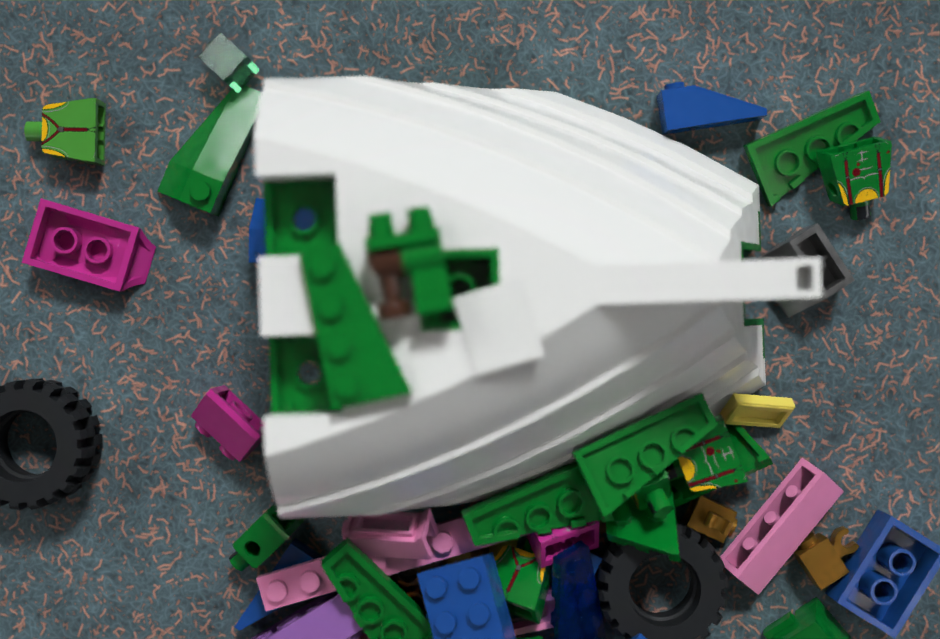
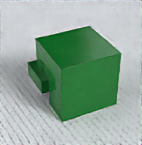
M817 597L795 611V616L788 612L768 625L763 632L767 639H851V636Z

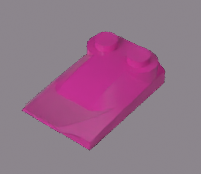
M41 198L21 263L123 292L130 287L146 283L156 246L149 241L139 227Z

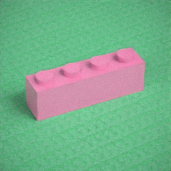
M801 458L720 556L725 568L759 595L844 491L823 471L804 458Z

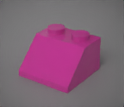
M225 385L211 388L191 415L196 421L195 427L207 438L212 436L221 444L219 446L220 451L230 460L234 461L237 459L241 462L264 440L263 420Z

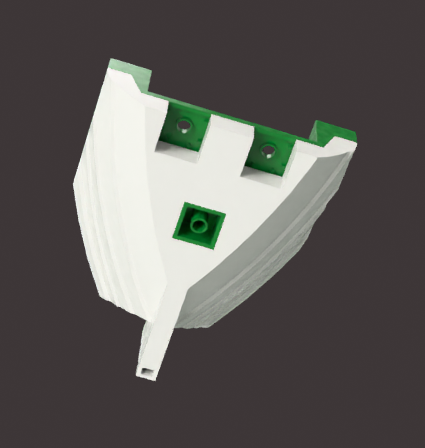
M369 76L266 78L263 81V91L260 97L254 131L255 176L264 182L266 256H258L260 337L269 336L272 413L263 417L264 457L272 493L277 505L278 516L282 519L384 515L410 509L483 501L575 462L572 455L574 451L699 393L703 394L715 417L719 415L733 393L751 395L766 385L764 318L745 319V302L822 298L821 257L743 260V252H761L758 184L696 150L622 116L551 91L517 88H474L442 83L402 82ZM428 206L435 227L440 229L452 298L509 280L522 278L544 355L476 375L455 305L454 309L417 314L411 275L399 277L401 300L409 301L411 315L379 320L377 306L385 302L379 278L370 268L366 251L365 238H370L369 215L391 212L394 232L397 234L410 231L408 209ZM304 209L311 210L315 215L314 225L306 231L299 230L294 221L296 214ZM337 242L341 244L412 393L332 410L299 250ZM313 362L319 367L320 377L316 383L309 384L301 379L300 368L304 363Z

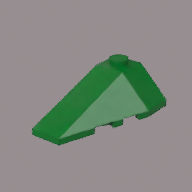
M237 83L169 161L157 192L219 217L254 133L262 92Z

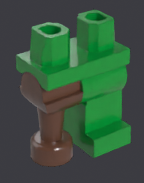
M428 206L408 209L410 231L397 234L394 232L391 212L369 215L370 238H365L366 251L370 268L379 278L385 302L377 306L379 320L411 315L409 301L401 300L399 277L411 275L417 314L454 309L440 229L435 227Z

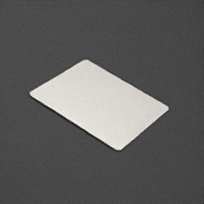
M522 278L509 280L453 298L476 375L544 355Z

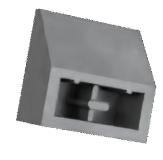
M818 223L806 226L755 259L821 257L822 298L776 301L787 318L829 298L855 281Z

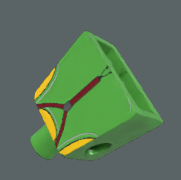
M87 98L45 105L42 108V122L27 121L25 123V138L27 141L42 142V153L49 156L105 166L106 103L97 98Z

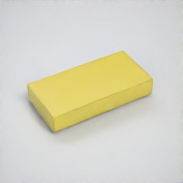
M733 393L719 414L722 415L725 424L780 428L795 409V404L792 398Z

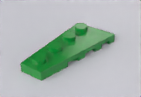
M869 91L858 93L743 145L760 190L769 207L776 204L783 195L791 189H795L805 181L806 177L819 168L815 151L854 142L881 122Z
M699 393L574 451L572 455L602 518L607 517L714 429L718 423L703 394Z

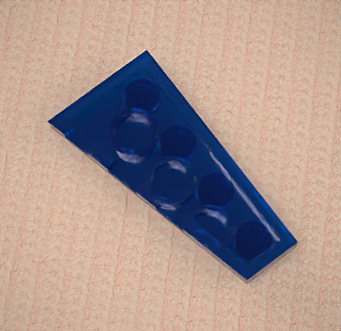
M580 540L553 556L552 596L556 599L554 611L551 612L550 624L554 626V639H606L589 546Z

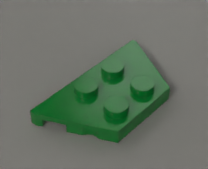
M672 481L669 482L671 496L668 499L673 506V510L669 514L661 518H654L649 508L639 510L632 497H630L612 512L614 520L606 522L608 540L620 545H632L636 550L650 553L653 550L668 555L669 560L674 562L681 561Z

